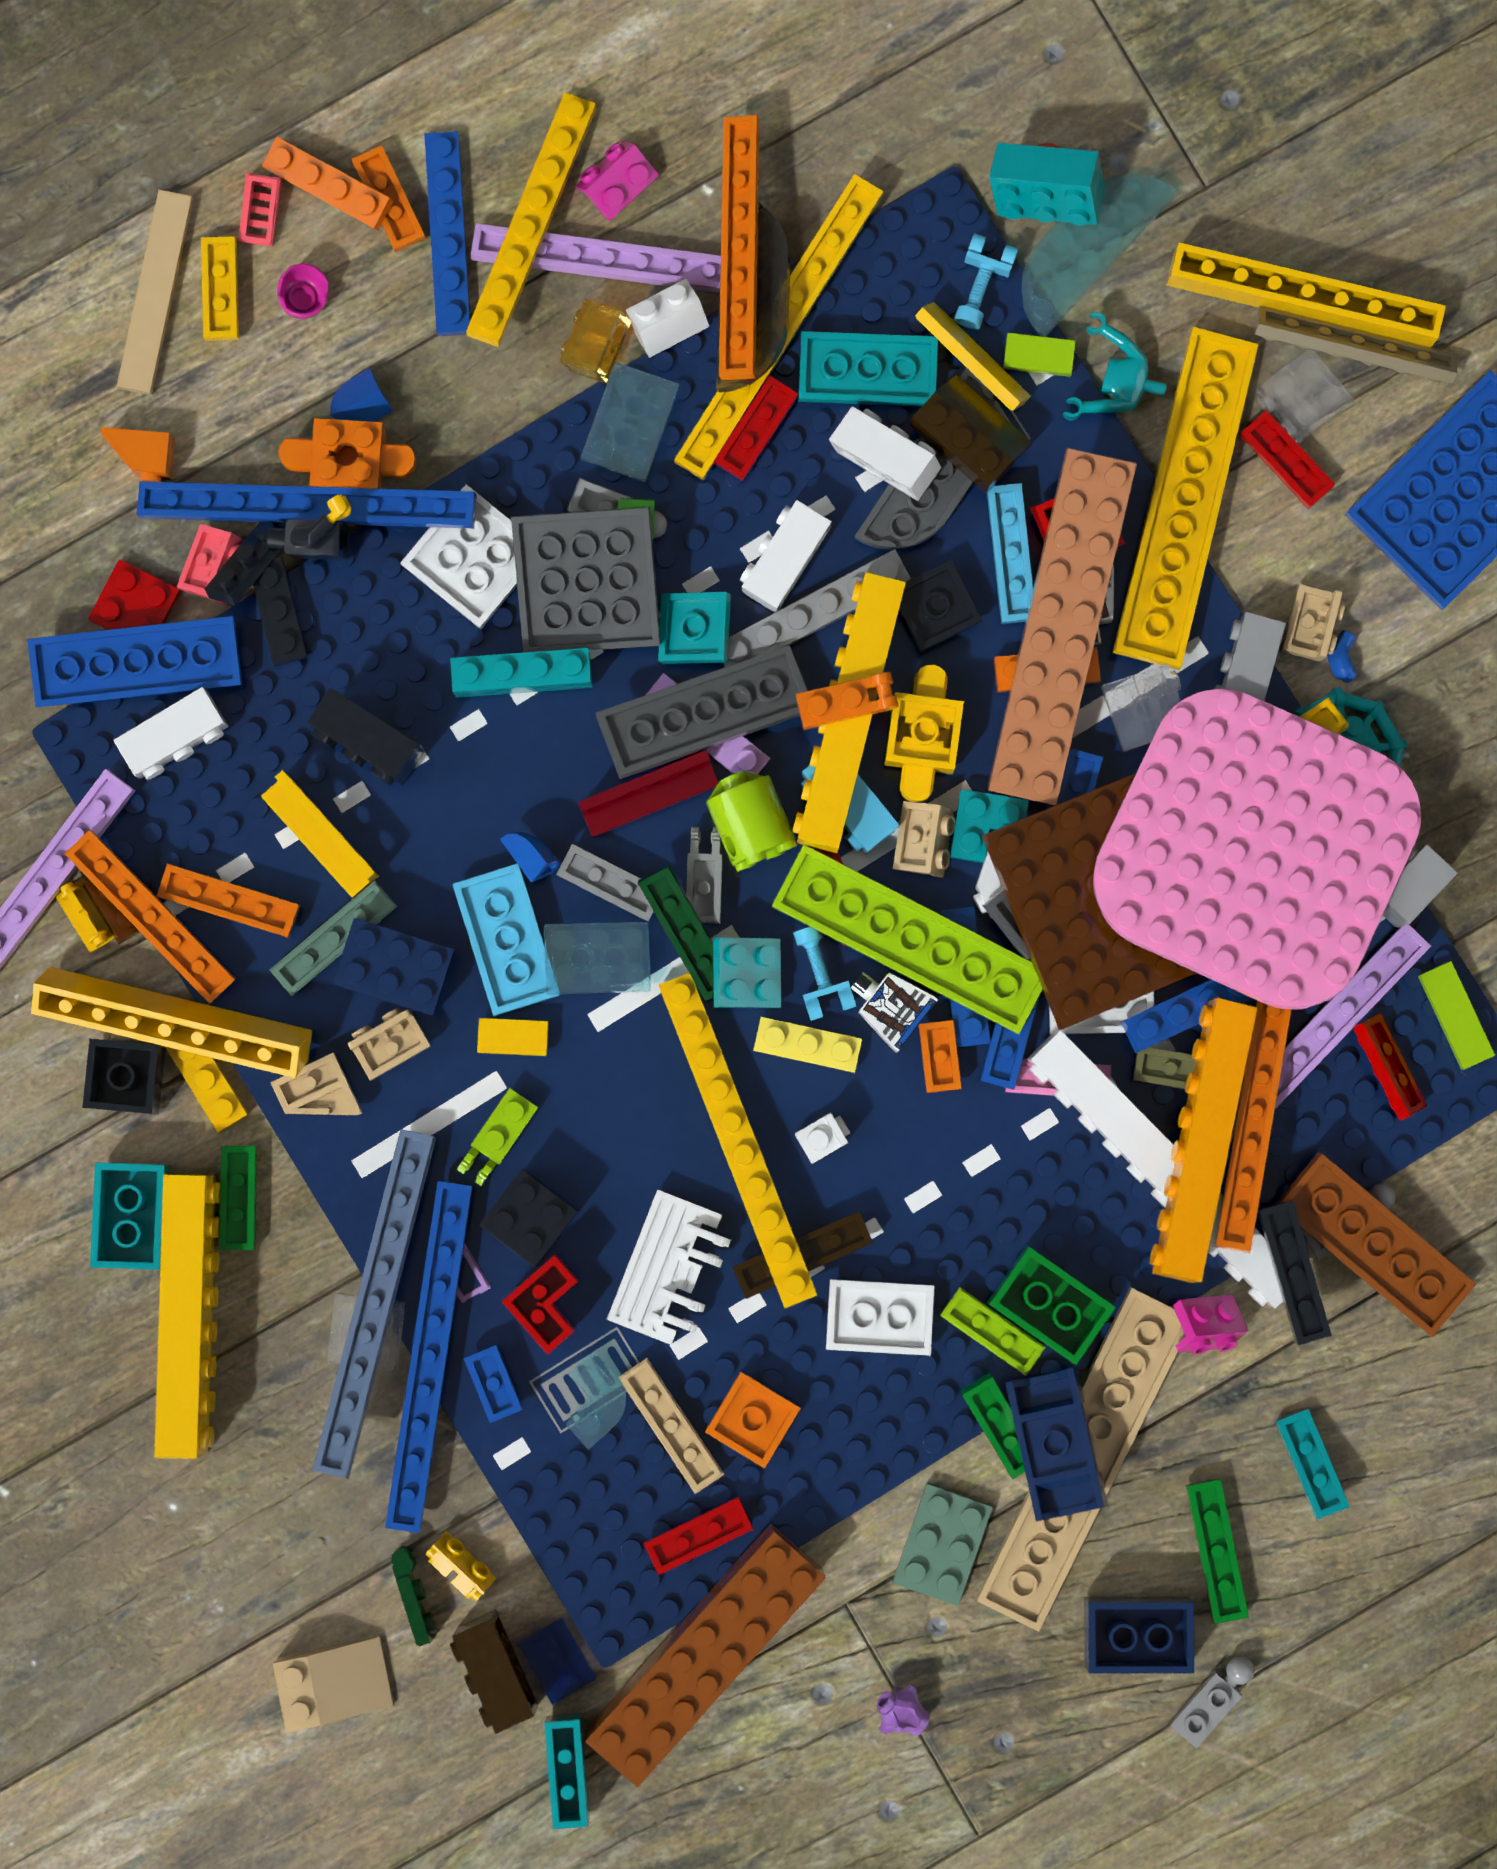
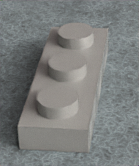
M574 844L571 845L556 874L557 876L647 922L650 921L654 911L638 885L640 878Z

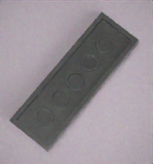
M790 645L596 712V719L619 779L798 717L800 713L796 694L807 692V688Z

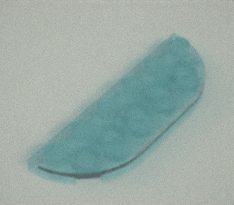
M1123 174L1104 180L1105 194L1097 225L1086 224L1077 226L1069 222H1057L1039 241L1025 264L1021 284L1025 313L1032 326L1042 337H1046L1176 197L1178 193L1176 188L1165 181L1148 175Z

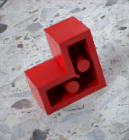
M557 1254L501 1301L547 1355L576 1330L555 1306L554 1302L574 1286L579 1279Z

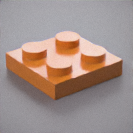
M741 1371L706 1428L705 1433L765 1469L801 1407Z

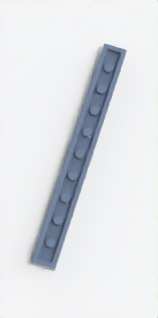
M400 1129L313 1471L345 1479L350 1477L436 1141L434 1136Z

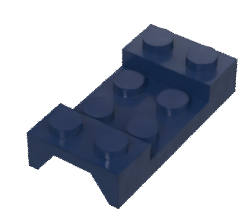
M1072 1367L1056 1373L1005 1382L1036 1522L1109 1507L1102 1475L1098 1471L1083 1405L1085 1400L1078 1368Z

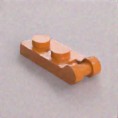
M884 672L872 677L796 694L803 730L889 711L899 707L897 696H893L890 686L893 684L891 672ZM877 689L879 699L869 702L867 691Z

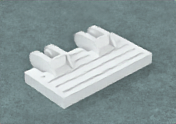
M657 1190L607 1320L672 1345L677 1330L663 1325L664 1321L695 1333L698 1325L694 1324L693 1321L685 1318L681 1319L667 1312L672 1301L684 1305L695 1312L704 1311L705 1304L675 1292L678 1288L692 1293L702 1265L689 1261V1256L721 1267L723 1260L718 1256L693 1248L697 1236H700L718 1246H729L730 1239L700 1228L703 1223L717 1229L722 1214Z

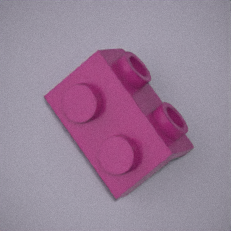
M626 141L613 144L605 152L606 158L597 166L592 165L587 168L580 176L581 181L576 185V188L581 193L586 194L608 221H611L659 176L636 145Z
M1233 1295L1180 1299L1173 1305L1186 1336L1176 1345L1178 1353L1192 1352V1354L1197 1355L1211 1349L1225 1352L1235 1348L1238 1345V1340L1248 1332Z

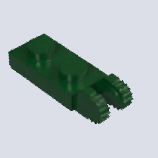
M404 1546L403 1548L396 1549L394 1554H391L392 1558L390 1559L416 1646L420 1647L432 1642L434 1639L432 1633L437 1632L432 1613H425L422 1600L426 1599L423 1583L420 1578L414 1579L413 1570L417 1564L415 1557H413L414 1553L411 1552L412 1550H409V1547L405 1548Z

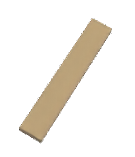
M158 190L119 372L118 389L152 395L194 200L192 196Z

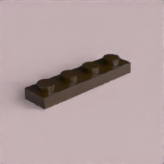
M859 1211L795 1239L808 1272L873 1244ZM760 1254L732 1267L746 1299L776 1286L764 1254Z

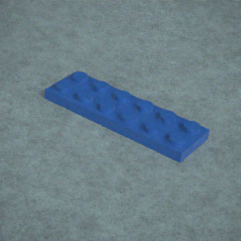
M234 616L27 639L36 708L193 691L201 687L211 689L243 685Z

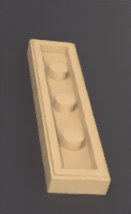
M645 1358L618 1377L695 1494L724 1475V1472L648 1358Z

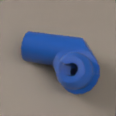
M1342 630L1337 638L1333 654H1328L1327 660L1333 675L1338 680L1349 683L1357 676V669L1353 666L1348 654L1357 637L1346 630Z

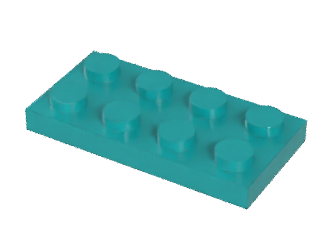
M801 331L799 402L922 407L936 392L938 339L935 336Z

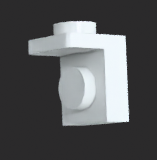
M829 1113L794 1135L811 1164L847 1144L848 1141L845 1136L850 1134L841 1116L834 1118Z

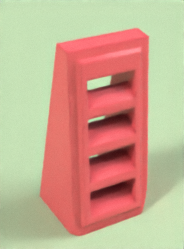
M246 173L238 242L273 247L282 178ZM255 185L271 187V194L254 192ZM253 199L270 201V207L252 206ZM251 212L269 215L268 222L250 219ZM249 226L267 228L266 235L248 233Z

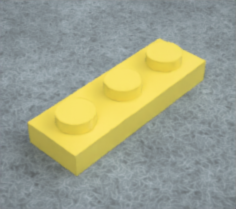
M761 1017L753 1051L855 1073L862 1039Z

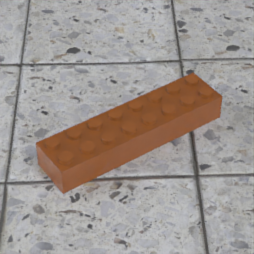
M770 1523L584 1730L585 1742L638 1788L826 1579L823 1568Z

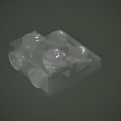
M1308 349L1292 363L1286 365L1257 390L1259 395L1258 401L1264 410H1267L1270 414L1273 412L1281 421V427L1293 439L1295 438L1299 444L1354 400L1313 349Z
M1168 664L1102 685L1101 689L1123 752L1150 744L1163 718L1180 702L1177 692L1181 690L1180 680L1175 670L1170 672Z

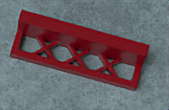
M704 750L579 801L578 804L592 838L712 790L716 788L719 782L710 763L709 755Z

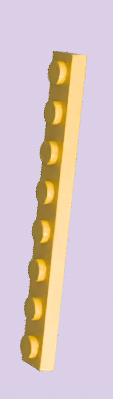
M564 92L466 330L468 337L496 347L500 346L595 114L596 103Z

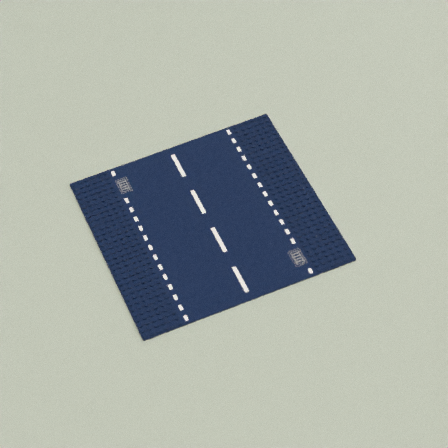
M955 166L946 169L871 215L769 375L797 392L798 398L744 481L736 478L716 464H713L705 479L702 480L674 463L677 454L723 383L719 377V308L706 316L709 324L708 328L650 358L647 353L424 490L461 491L465 485H468L510 520L515 515L570 512L567 508L579 477L636 499H655V511L662 513L667 521L666 531L662 536L654 538L653 543L659 624L661 594L727 592L731 595L729 637L774 614L770 609L742 593V585L744 583L740 581V578L749 563L756 565L762 555L758 552V549L768 534L774 536L780 525L776 521L786 505L792 508L796 500L832 521L831 529L779 610L894 550L872 547L854 539L889 483L837 453L829 441V438L850 408L853 406L861 412L865 409L872 411L881 418V424L888 428H891L892 425L899 427L909 435L908 440L915 444L921 437L910 427L912 416L921 408L920 406L799 402L801 331L934 336L916 319L915 315L922 307L935 302L954 321L958 307L967 304L980 269L979 267L964 263L974 233L986 237L981 255L997 261H1001L1006 242L961 171ZM1016 258L1008 278L992 272L979 307V311L984 314L980 328L974 330L959 325L1002 368L1007 333L1068 340ZM800 259L757 285L756 329ZM939 340L936 391L955 375L960 377L966 369V366ZM1074 350L1071 377L1004 369L1031 397L1024 405L1011 411L991 392L995 408L1033 444L994 486L1022 483L1034 589L1044 540L1030 508L1055 498L1066 449L1069 448L1136 463L1121 528L1125 544L1117 547L1113 562V619L1111 623L1099 625L1101 644L1094 645L1093 647L1098 649L1101 682L1085 684L1070 745L1072 749L1103 757L1095 789H1098L1137 773L1160 723L1175 705L1193 694L1213 690L1216 685L1222 686L1225 673L1220 672L1221 664L1225 653L1232 652L1235 641L1229 639L1234 620H1240L1243 614L1207 559L1182 668L1176 670L1113 653L1155 476L1115 413H1081L1080 417L1074 421L1064 418L1063 412L1071 414L1078 412L1076 405L1066 402L1071 397H1076L1081 401L1105 399ZM972 483L949 520L935 535L918 545L895 550L911 579L952 560L982 619V623L920 653L898 611L883 673L891 672L893 684L890 686L894 696L895 692L912 694L914 678L920 668L926 665L939 666L945 671L948 678L945 699L964 701L955 770L952 775L935 772L932 794L927 800L921 802L942 805L953 810L955 821L961 789L1020 798L989 791L988 783L1009 692L997 693L994 657L1018 655L1026 622L1001 624L987 494L974 483ZM365 525L349 535V561L309 559L287 573L308 654L307 659L276 667L273 665L255 593L214 617H235L243 685L206 689L229 726L222 730L224 735L210 744L200 743L192 748L194 753L180 762H176L175 759L163 766L165 770L161 774L149 780L145 777L139 779L134 776L113 741L196 690L72 704L36 726L32 734L76 807L105 769L110 770L136 790L100 839L156 897L166 865L170 864L300 905L291 936L287 938L157 897L236 978L229 987L209 1004L176 969L195 1002L312 1030L309 1060L306 1065L331 1053L336 1054L363 1112L360 1115L285 1114L270 1083L285 1075L233 1064L362 1276L400 1129L436 1138L390 1317V1322L410 1354L413 1347L438 1181L473 1186L465 1244L491 1288L481 1294H476L463 1303L458 1296L456 1297L440 1404L597 1661L602 1667L607 1668L683 1621L770 1523L777 1527L798 1547H801L983 1433L978 1421L960 1393L961 1389L990 1373L1010 1406L1005 1382L1056 1373L1072 1367L1078 1368V1372L1091 1365L1130 1287L1173 1308V1305L1180 1299L1198 1298L1230 1278L1231 1275L1223 1268L1227 1262L1219 1254L1213 1257L1209 1253L1207 1254L1202 1282L1190 1283L1152 1274L1154 1265L1150 1264V1255L1154 1244L1159 1242L1161 1230L1157 1229V1221L1161 1210H1165V1207L1151 1195L1154 1188L1146 1179L1140 1183L1126 1169L1130 1163L1122 1155L1115 1158L1102 1145L1106 1139L1097 1130L1091 1133L1081 1124L1078 1118L1082 1114L1073 1105L1067 1109L1055 1096L1005 1092L1004 1087L980 1081L989 1044L957 1048L962 1089L926 1093L919 1026H917L896 1053L858 1013L867 1000L852 989L856 1007L843 1010L838 992L836 991L817 997L823 1017L813 1021L810 1020L802 995L817 991L819 985H817L818 982L815 979V972L812 971V962L809 961L810 959L807 955L809 952H806L807 949L804 946H797L793 932L810 926L772 907L803 847L802 844L797 843L799 834L794 833L796 847L787 850L784 854L775 858L761 860L756 865L739 872L736 871L735 866H732L721 840L720 854L723 855L721 924H703L712 941L713 938L718 937L780 939L781 1008L714 1007V997L705 1001L698 988L697 990L795 1239L859 1211L873 1244L809 1271L808 1273L817 1293V1296L784 1308L775 1286L746 1299L732 1267L763 1254V1251L658 986L689 972L655 913H653L650 921L647 922L556 875L571 845L574 844L640 879L669 864L686 893L688 853H690L691 827H699L701 832L699 854H712L711 832L713 827L716 826L706 801L714 789L592 838L578 802L699 753L696 752L619 779L596 719V712L645 696L663 673L679 684L725 667L723 663L662 664L658 661L659 646L589 650L593 688L456 698L452 690L450 658L523 653L517 587L480 630L401 565L402 560L430 527ZM847 615L790 645L807 691L829 687L831 679L838 681L841 668L835 667L839 647L846 648L849 635L843 634ZM1274 665L1264 702L1293 714L1297 707L1301 706ZM329 688H332L415 741L423 749L424 754L403 786L394 781L390 787L370 772L372 768L370 765L365 763L363 768L357 766L341 754L343 748L336 745L334 749H331L312 735L314 729L307 722ZM892 710L872 714L858 775L897 823L900 824L903 801H907L900 792L902 768L884 765ZM800 716L743 736L771 758L759 775L770 776L792 830L797 812L804 814L807 800L801 799L803 792L801 782L804 781V778L801 776L802 771L810 765L814 746L821 747L824 734L818 733L819 727L803 730ZM709 755L710 763L718 782L733 775V773ZM282 770L291 777L379 875L374 881L380 885L398 907L377 925L454 949L433 1016L334 985L333 981L342 955L293 996L289 994L270 972L273 966L353 899L261 797L278 781L275 776ZM1029 800L1026 817L1051 808L1053 805ZM843 829L838 853L845 866L939 914L940 910L974 907L977 934L1014 953V945L996 922L990 918L988 912L984 914L980 912L973 898L974 895L978 894L975 887L983 863L950 858L949 866L945 870L943 878L929 874L897 871L892 868L898 830L866 855L862 849L856 852L844 837L848 832ZM524 832L536 836L544 842L554 854L555 860L559 864L554 873L532 883L522 869L521 872L560 996L493 1016L452 884L517 864L500 839L509 833ZM953 834L950 836L949 840V853H951ZM1428 905L1409 925L1431 947L1356 1024L1358 1025L1379 1013L1382 1014L1427 1107L1399 1121L1352 1028L1274 1110L1258 1209L1274 1205L1318 1152L1325 1155L1362 1188L1368 1191L1374 1185L1380 1184L1497 1110V1014ZM1383 915L1357 971L1398 929ZM825 934L819 940V950H821L820 953H822L823 963H825L824 966L827 969V976H829L828 979H830L832 985L849 981L851 988L863 972L880 984L886 975L890 973L938 999L920 1024L952 1020L949 998L846 945L842 946L841 942ZM1452 961L1495 1056L1464 1070H1461L1418 978V975ZM1195 973L1153 991L1154 1006L1212 979ZM1043 989L1039 995L1023 1059H1027L1051 1036L1049 1004ZM1253 998L1242 1004L1256 1007L1257 1000ZM1328 1001L1305 1009H1291L1286 1045ZM398 1007L401 1008L402 1012L407 1009L411 1010L431 1047L370 1081L355 1053L348 1046V1043L354 1040L352 1034L369 1024L372 1029L384 1023L382 1017ZM765 1017L861 1038L862 1042L855 1073L753 1051L760 1018ZM479 1018L548 1021L547 1056L477 1053ZM988 1019L991 1040L995 1022ZM1195 1025L1149 1048L1192 1054L1195 1041L1201 1037L1203 1026ZM1126 1033L1065 1034L1093 1064L1111 1065L1110 1081L1173 1145L1176 1141H1179L1182 1128L1178 1126V1119L1181 1109L1187 1105L1189 1093H1186L1185 1089L1132 1081L1136 1053ZM511 1088L539 1108L501 1164L496 1165L484 1184L480 1186L475 1182L476 1176L485 1167L490 1158L479 1152L468 1171L463 1174L457 1169L472 1148V1142L508 1089ZM829 1113L834 1118L841 1116L850 1134L845 1136L848 1143L811 1164L794 1134ZM1232 1138L1230 1140L1220 1193L1223 1196L1225 1192V1186L1227 1181L1233 1145ZM521 1169H525L579 1210L565 1231L535 1268L479 1226ZM657 1190L722 1214L717 1229L703 1223L700 1228L731 1240L728 1247H721L713 1244L710 1240L697 1236L693 1248L707 1254L716 1255L723 1262L721 1267H717L689 1256V1261L702 1265L692 1293L678 1288L675 1293L703 1303L705 1308L703 1312H695L684 1305L674 1301L671 1302L667 1313L681 1319L691 1320L694 1324L698 1325L695 1333L664 1321L663 1325L677 1330L672 1345L607 1320ZM1257 1212L1255 1229L1265 1238ZM1025 1246L1035 1250L1116 1307L1077 1365L987 1304V1301ZM557 1254L579 1279L574 1286L554 1302L555 1306L576 1330L547 1355L501 1301ZM463 1255L458 1287L465 1296L480 1287L481 1284ZM830 1279L934 1285L931 1356L826 1350ZM959 1287L1046 1347L1026 1376L940 1316ZM498 1345L523 1410L490 1423L464 1358ZM645 1358L649 1359L724 1472L723 1476L696 1494L618 1379L620 1375ZM741 1371L801 1407L765 1469L705 1433L706 1428ZM739 1497L753 1526V1530L658 1575L644 1546L645 1541Z

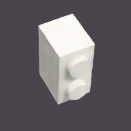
M687 279L626 309L636 337L649 358L709 327L701 302Z

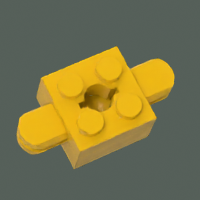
M926 665L918 670L914 678L912 694L898 692L894 694V696H897L899 707L892 709L884 765L902 768L900 792L910 802L921 803L929 798L933 791L935 772L952 775L955 770L964 701L945 699L948 678L945 671L936 665Z

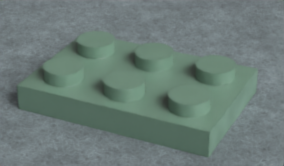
M926 1483L892 1583L959 1606L993 1507Z

